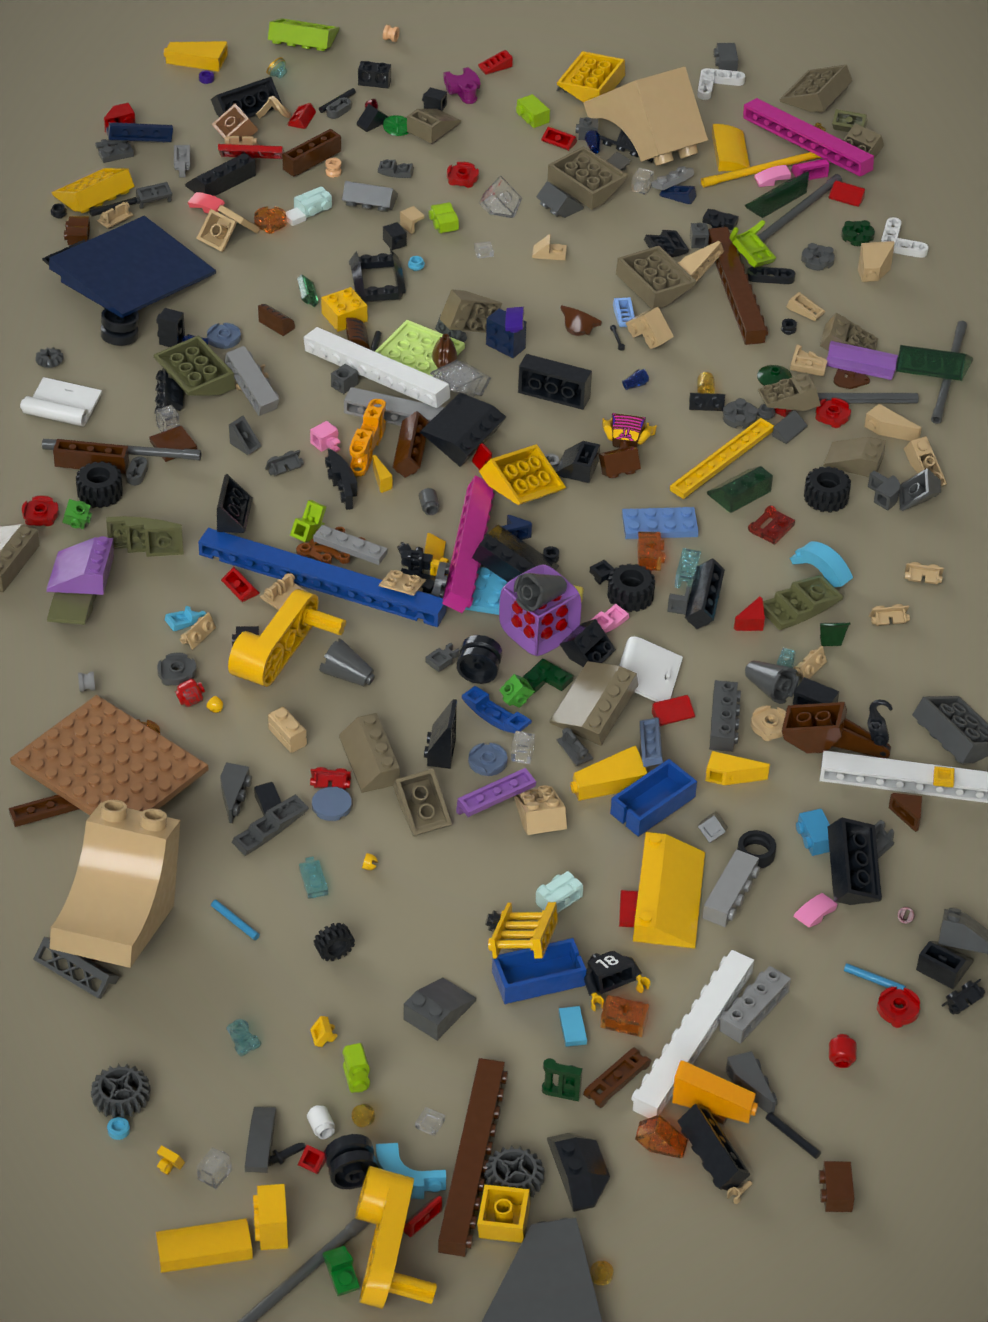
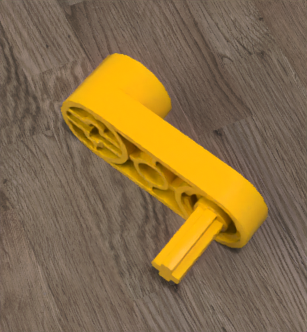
M295 589L260 636L244 631L237 637L228 660L229 673L265 687L270 686L307 636L312 626L342 635L346 626V620L318 611L319 601L316 594Z
M369 1166L355 1213V1219L376 1224L359 1302L382 1309L388 1293H393L432 1304L437 1288L436 1283L394 1272L414 1178Z

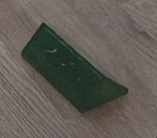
M808 171L787 180L745 204V207L761 218L766 217L807 193Z
M900 345L896 372L962 381L973 361V357L963 353Z

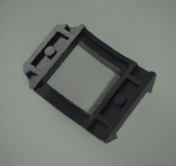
M391 249L390 254L380 253L375 256L365 254L361 257L358 256L356 251L349 260L355 292L363 301L400 299L402 293H406L399 257ZM393 268L396 286L386 285L380 288L371 286L364 289L361 269Z

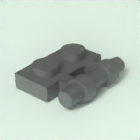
M103 139L101 142L95 143L103 163L134 157V151L130 143H127L128 140Z

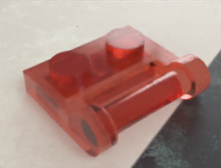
M769 505L755 522L748 525V530L752 534L775 545L795 525V520L778 512L774 506ZM769 518H772V519H773V520H772L767 526H765L763 529L760 528V526H761L767 519H769Z

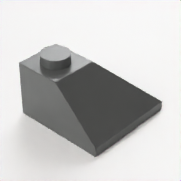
M926 468L900 484V510H907L936 497L941 493V480Z

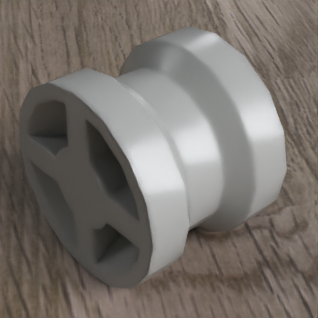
M92 671L88 674L78 673L80 692H84L85 689L94 691V672Z

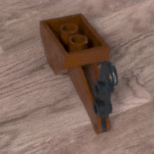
M881 699L873 701L869 707L868 732L846 718L847 708L845 702L788 705L782 727V735L785 741L807 754L823 753V750L828 751L833 746L887 759L891 753V746L888 744L889 732L886 721L878 712L877 707L884 705L890 711L893 708L888 701Z

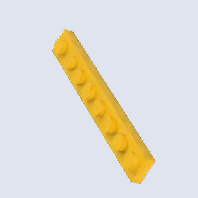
M762 418L758 419L671 484L670 491L682 499L686 498L771 434L774 425Z

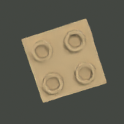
M391 570L379 586L414 596L418 591L423 592L422 585L426 582V579H422L417 575H407L399 570Z
M287 573L282 580L278 579L271 587L266 588L260 598L279 610L295 589L306 590L294 583L295 576L292 573Z

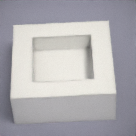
M298 208L283 213V218L291 226L306 221V215Z

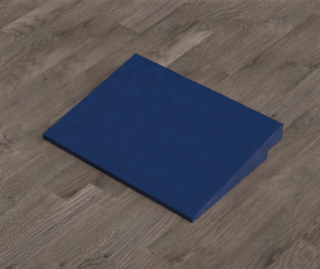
M145 215L58 253L49 259V270L61 276V283L121 318L216 274V270Z

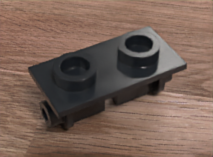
M690 393L689 410L723 411L725 394Z
M981 979L974 983L970 980L961 986L962 991L959 993L955 990L947 995V1001L941 1006L943 1007L948 1004L950 1013L954 1015L961 1013L970 1006L965 999L971 1005L982 999L985 990L977 985Z

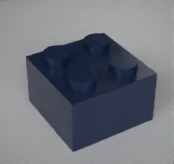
M499 308L487 317L486 345L511 358H515L526 348L527 322L524 321L523 330H520V332L511 333L506 331V311Z

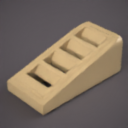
M800 292L794 295L786 306L789 310L813 321H816L825 313L822 308Z

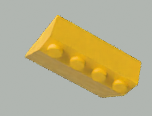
M582 51L558 80L557 85L580 101H588L616 88L625 76V59Z
M103 168L53 191L52 195L73 211L85 213L90 211V208L93 206L103 205V201H110L116 199L118 194L123 195L130 192L129 189L135 186L128 168Z
M537 444L492 458L479 470L489 487L517 505L566 488Z

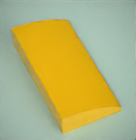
M713 124L712 139L718 171H736L750 167L743 131L725 124Z
M247 1218L156 1232L161 1273L253 1259Z

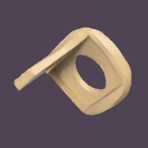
M274 96L269 97L265 105L256 113L260 119L273 107L274 110L279 111L284 117L291 118V112Z

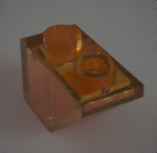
M661 1115L640 1121L635 1138L649 1152L675 1158L684 1157L688 1141Z

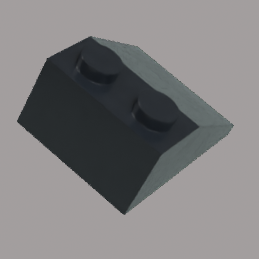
M453 699L433 723L432 732L427 734V744L429 746H425L424 750L427 766L451 769L456 743L457 699Z

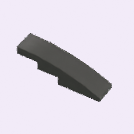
M295 794L267 810L265 816L251 823L246 831L235 836L232 843L246 856L286 829L308 811L309 807Z
M254 1107L247 1144L245 1172L268 1173L276 1107Z

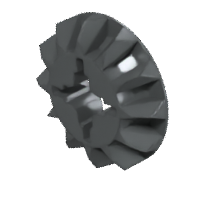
M47 347L45 350L40 349V352L36 353V363L46 368L58 366L63 361V353H61L60 349H55V347L51 349Z

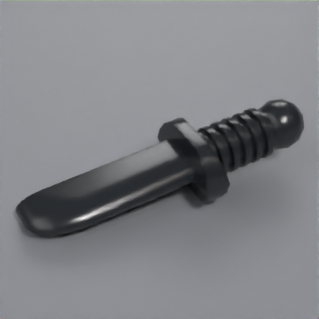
M305 1143L294 1144L280 1152H277V1150L272 1151L274 1155L270 1156L268 1167L277 1162L280 1165L283 1164L284 1159L304 1150L306 1147Z

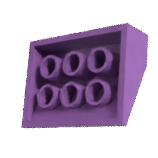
M104 536L94 537L58 551L48 582L47 592L104 595L114 559L113 538Z

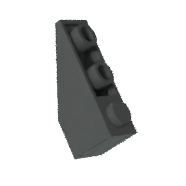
M226 762L220 776L221 792L229 823H233L235 816H238L240 813L241 801H245L246 789L251 786L252 776L248 766Z
M752 1051L727 1057L726 1072L731 1082L756 1093L755 1103H758V1106L765 1112L774 1114L777 1098L775 1093L770 1091L767 1076H763L759 1059H755Z

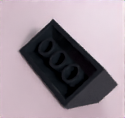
M272 77L220 93L210 99L219 117L234 104L248 118L256 116V113L271 96L277 98L282 104Z
M243 153L193 178L185 186L194 193L198 192L217 196L256 176L255 159Z
M841 817L827 826L834 902L848 905L879 902L882 900L875 825Z

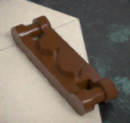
M633 1047L584 1090L583 1095L588 1099H593L595 1105L599 1108L604 1107L613 1095L642 1070H646L652 1060L647 1056L643 1057L640 1051ZM599 1089L603 1091L601 1094L597 1092Z

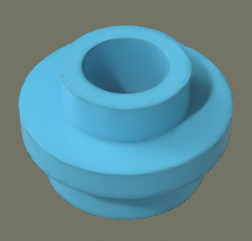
M412 256L408 261V267L414 271H419L425 266L423 258L420 256Z

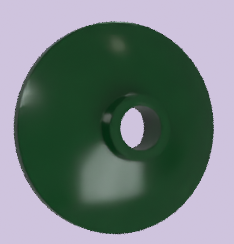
M779 365L764 366L757 373L758 381L764 386L777 383L782 379L792 378L790 371Z

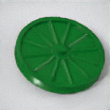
M389 116L383 122L384 130L391 135L404 136L409 133L407 132V118L403 116Z

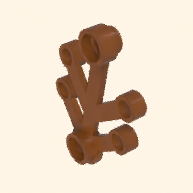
M343 527L335 528V530L345 533V529ZM313 539L308 543L299 544L296 548L298 555L314 558L327 564L332 563V557L339 560L342 564L350 562V554L340 553L338 550L325 545H317L318 543L314 542Z

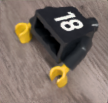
M609 951L602 955L595 953L587 962L588 968L586 969L584 982L589 996H592L591 1009L593 1011L596 1010L595 1003H599L602 1009L604 1007V999L598 996V993H606L636 980L638 981L636 990L639 993H643V985L647 990L649 989L650 980L647 977L641 976L642 972L632 957L622 956L615 951Z

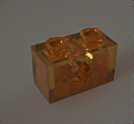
M638 532L637 551L639 566H644L646 570L649 569L650 571H661V563H665V552H661L664 551V540H661L660 532Z
M607 995L601 1014L600 1028L642 1037L648 1019L649 1004Z

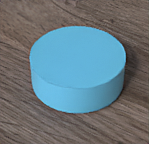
M123 1117L111 1119L107 1125L108 1135L115 1140L126 1138L130 1133L128 1120Z

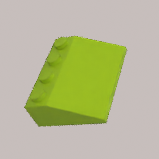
M280 18L270 21L268 40H272L274 44L285 42L288 46H296L298 44L302 45V48L311 49V47H316V50L325 51V49L331 47L340 27Z

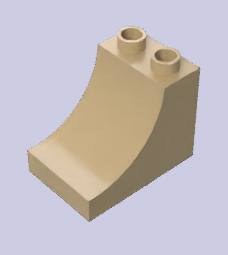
M686 67L635 80L583 102L589 118L609 120L624 131L634 145L641 162L653 158L655 165L659 166L674 161L672 152L678 151L680 159L697 154L698 149L696 145L708 141Z
M119 800L101 802L86 820L79 865L63 909L51 926L50 949L131 968L174 907L180 820L167 817V814L159 809H147L142 812L127 808V805Z

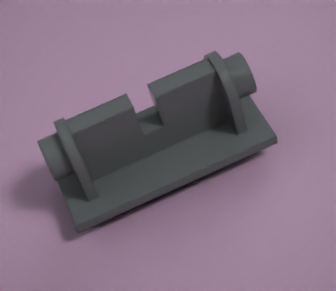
M439 317L435 330L442 334H448L449 337L462 342L467 340L465 332L449 330Z
M300 450L288 451L280 457H271L267 461L265 470L269 471L270 476H277L286 473L285 466L288 467L289 471L300 468L304 464L303 459L299 458Z
M564 728L562 730V737L558 738L557 742L572 762L578 766L593 760V757L573 733V730Z

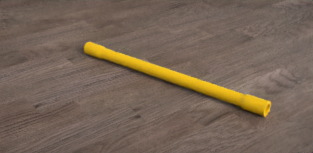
M808 152L720 175L701 178V185L705 188L721 182L757 174L771 167L789 166L822 157Z

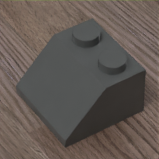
M548 181L536 196L541 201L539 204L546 209L548 207L551 208L550 212L557 217L561 215L566 218L584 208L575 199Z

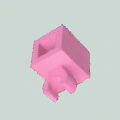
M325 421L310 429V443L321 452L328 448L338 452L340 450L337 446L340 443L338 429L328 421Z

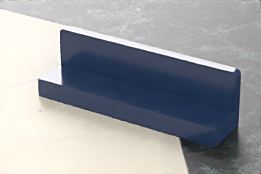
M109 122V127H106L108 140L172 142L173 126Z

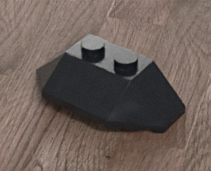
M571 1133L547 1137V1142L573 1212L595 1207L610 1179L597 1140Z

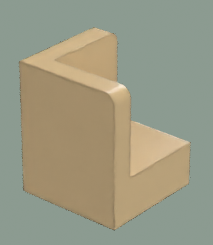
M412 206L400 211V225L409 233H414V224L424 219V214Z

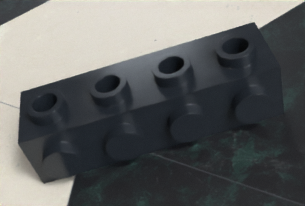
M713 558L697 566L694 574L685 619L696 629L707 626L715 618L725 569Z
M694 1104L677 1121L682 1128V1134L691 1142L692 1150L700 1156L703 1161L702 1166L712 1175L713 1183L718 1189L728 1191L732 1187L737 1188L751 1175L707 1107Z

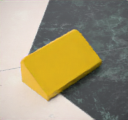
M427 533L424 553L431 554L433 559L440 561L444 557L446 541L431 533Z

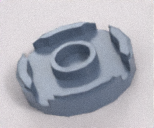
M231 323L215 324L207 331V341L210 345L219 349L234 347L241 341L240 329Z
M481 743L474 746L470 750L468 758L470 768L475 773L484 776L497 775L503 772L507 767L508 761L506 751L495 743H489V745Z
M326 787L317 791L312 798V810L320 819L337 821L344 815L346 817L351 811L352 799L344 789Z

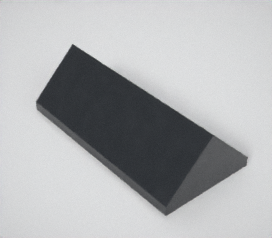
M228 474L224 476L217 505V532L244 533L253 497Z

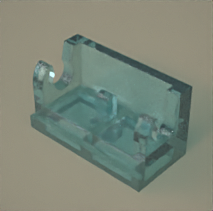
M683 548L676 572L675 588H680L682 581H686L687 586L691 587L701 551Z

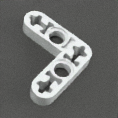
M705 68L701 70L697 96L701 100L710 99L713 83L741 86L745 83V74L739 71Z
M895 217L887 219L881 242L894 241L893 253L919 258L927 256L928 245L926 243L898 238L901 220Z

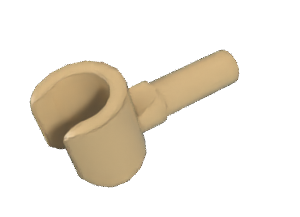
M748 1180L740 1188H730L727 1191V1198L729 1199L732 1195H736L733 1200L734 1204L740 1203L741 1195L752 1185V1182Z

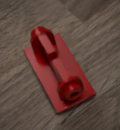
M324 767L311 769V776L314 778H310V786L326 788L328 783L332 782V787L346 790V788H350L351 771L342 768L328 770Z

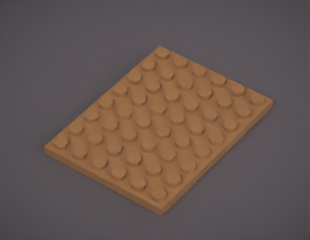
M95 695L10 758L12 765L88 815H91L101 802L107 800L122 801L127 805V808L142 812L147 809H159L209 770L208 764L98 695Z

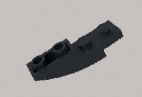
M328 449V457H325L326 468H329L327 469L328 479H332L333 487L338 486V491H342L340 492L341 503L345 504V509H353V497L357 496L356 477L348 463L338 453Z

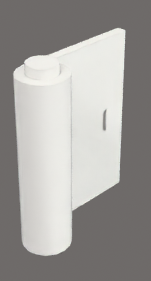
M43 377L33 397L26 396L25 399H22L20 408L25 414L84 427L102 394V390Z
M630 637L627 640L619 666L637 673L638 687L635 693L659 702L671 698L683 657L642 638Z

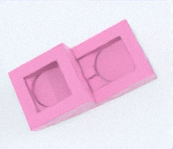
M780 165L757 173L754 178L759 187L774 186L775 180L790 179L791 172L787 165Z
M614 604L605 613L599 612L591 620L596 619L603 631L607 633L623 624L630 617L628 612Z
M821 893L805 903L795 912L793 917L810 928L821 923L823 916L835 911L838 904Z

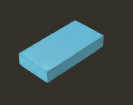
M580 1006L559 1008V1018L565 1046L587 1045Z

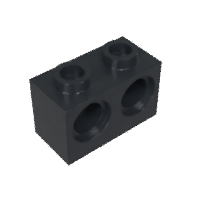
M370 61L360 62L358 85L389 89L391 64Z

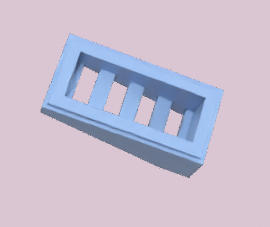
M631 297L614 298L613 309L619 327H627L626 322L623 321H629L635 317Z

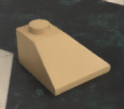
M210 209L196 239L223 252L237 222Z
M894 241L861 243L858 272L862 282L879 281L891 270Z

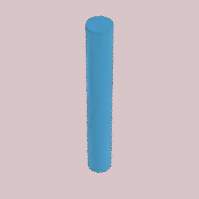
M214 900L211 903L215 910L253 940L259 938L260 934L219 901Z
M846 963L844 967L845 972L886 988L897 987V989L901 990L906 988L905 985Z

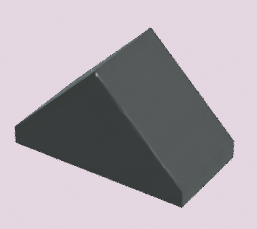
M244 415L229 424L231 445L246 455L262 446Z

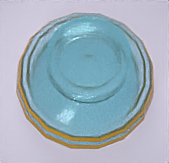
M283 57L277 58L269 65L266 71L268 75L282 78L287 73Z

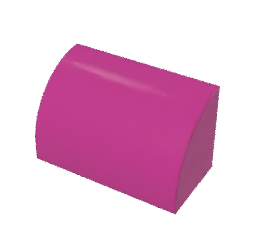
M826 159L794 164L791 172L798 182L828 177L829 162Z

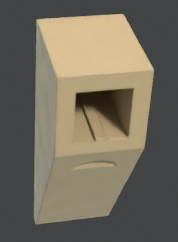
M927 436L911 440L904 448L910 465L917 473L928 468L941 480V486L946 485V480Z

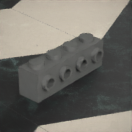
M719 680L714 682L709 750L733 752L734 744H738L739 732H735V730L739 729V718H736V716L740 714V704H737V702H740L741 690H737L738 682Z

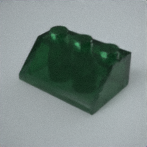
M762 466L748 469L707 491V495L728 512L732 513L771 492L773 475Z

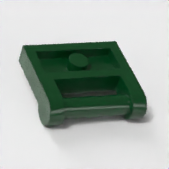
M552 1058L545 1059L543 1062L545 1079L542 1084V1092L545 1095L579 1102L583 1068L559 1064ZM553 1074L559 1075L558 1086H555L553 1083Z

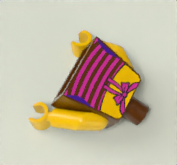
M612 413L611 420L602 419L603 430L608 440L612 441L613 446L619 449L629 446L638 448L651 435H655L657 425L649 426V423L646 424V417Z

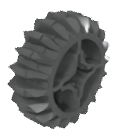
M119 1063L116 1068L109 1066L108 1071L102 1069L101 1075H96L95 1081L91 1085L93 1104L97 1107L99 1113L104 1112L105 1117L112 1114L113 1118L117 1116L124 1118L125 1115L132 1117L133 1112L140 1114L141 1108H146L147 1101L150 1099L151 1087L147 1076H144L142 1070L138 1071L136 1066L130 1069L128 1063L125 1067H121ZM131 1086H135L137 1088V1091L133 1090V1087ZM104 1093H109L110 1097H107Z
M511 1145L509 1150L502 1147L501 1152L495 1150L493 1156H489V1163H486L487 1170L484 1173L486 1185L529 1189L530 1197L533 1198L535 1192L540 1191L541 1185L544 1183L545 1170L542 1167L541 1159H538L536 1153L531 1154L530 1149L523 1151L521 1146L518 1149H514Z

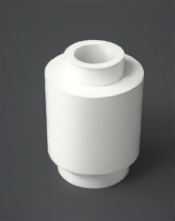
M320 1105L312 1107L307 1114V1119L314 1134L320 1139L331 1137L335 1132V1124L327 1107Z

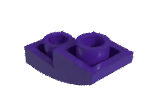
M524 307L506 309V331L517 333L523 330Z

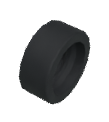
M748 831L739 838L737 850L758 857V866L761 869L771 865L774 861L776 842L770 834L764 831ZM757 844L765 847L768 852L756 855L748 852L745 847Z

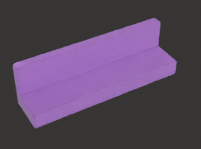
M831 341L826 360H828L827 366L892 380L896 371L898 355Z
M526 768L521 769L458 798L456 812L458 815L465 813L467 817H470L535 787L536 781Z

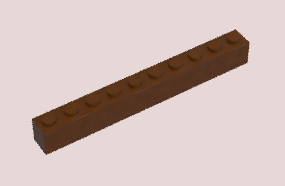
M728 227L708 229V245L720 241L724 250L715 261L744 344L765 343V337L768 336V327L764 325V317L760 314V306L756 304V295L752 293V285L748 282V274H745L740 253H737L736 246L729 239L731 233Z
M483 1058L478 1060L439 1235L438 1253L465 1257L467 1248L471 1249L473 1235L470 1232L471 1229L475 1230L477 1216H474L475 1210L479 1211L481 1197H478L479 1192H483L485 1179L482 1176L487 1170L486 1163H489V1160H486L487 1155L492 1153L493 1142H490V1139L495 1137L497 1124H494V1120L499 1119L501 1106H498V1102H502L504 1097V1089L501 1087L502 1084L507 1083L508 1071H504L505 1062Z

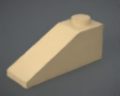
M720 241L710 244L685 256L678 264L698 281L724 252Z
M878 404L866 413L864 426L878 435L907 441L920 438L922 428L881 404Z

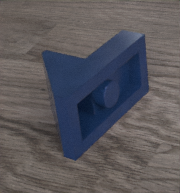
M507 515V525L501 527L521 540L532 537V523L530 521Z

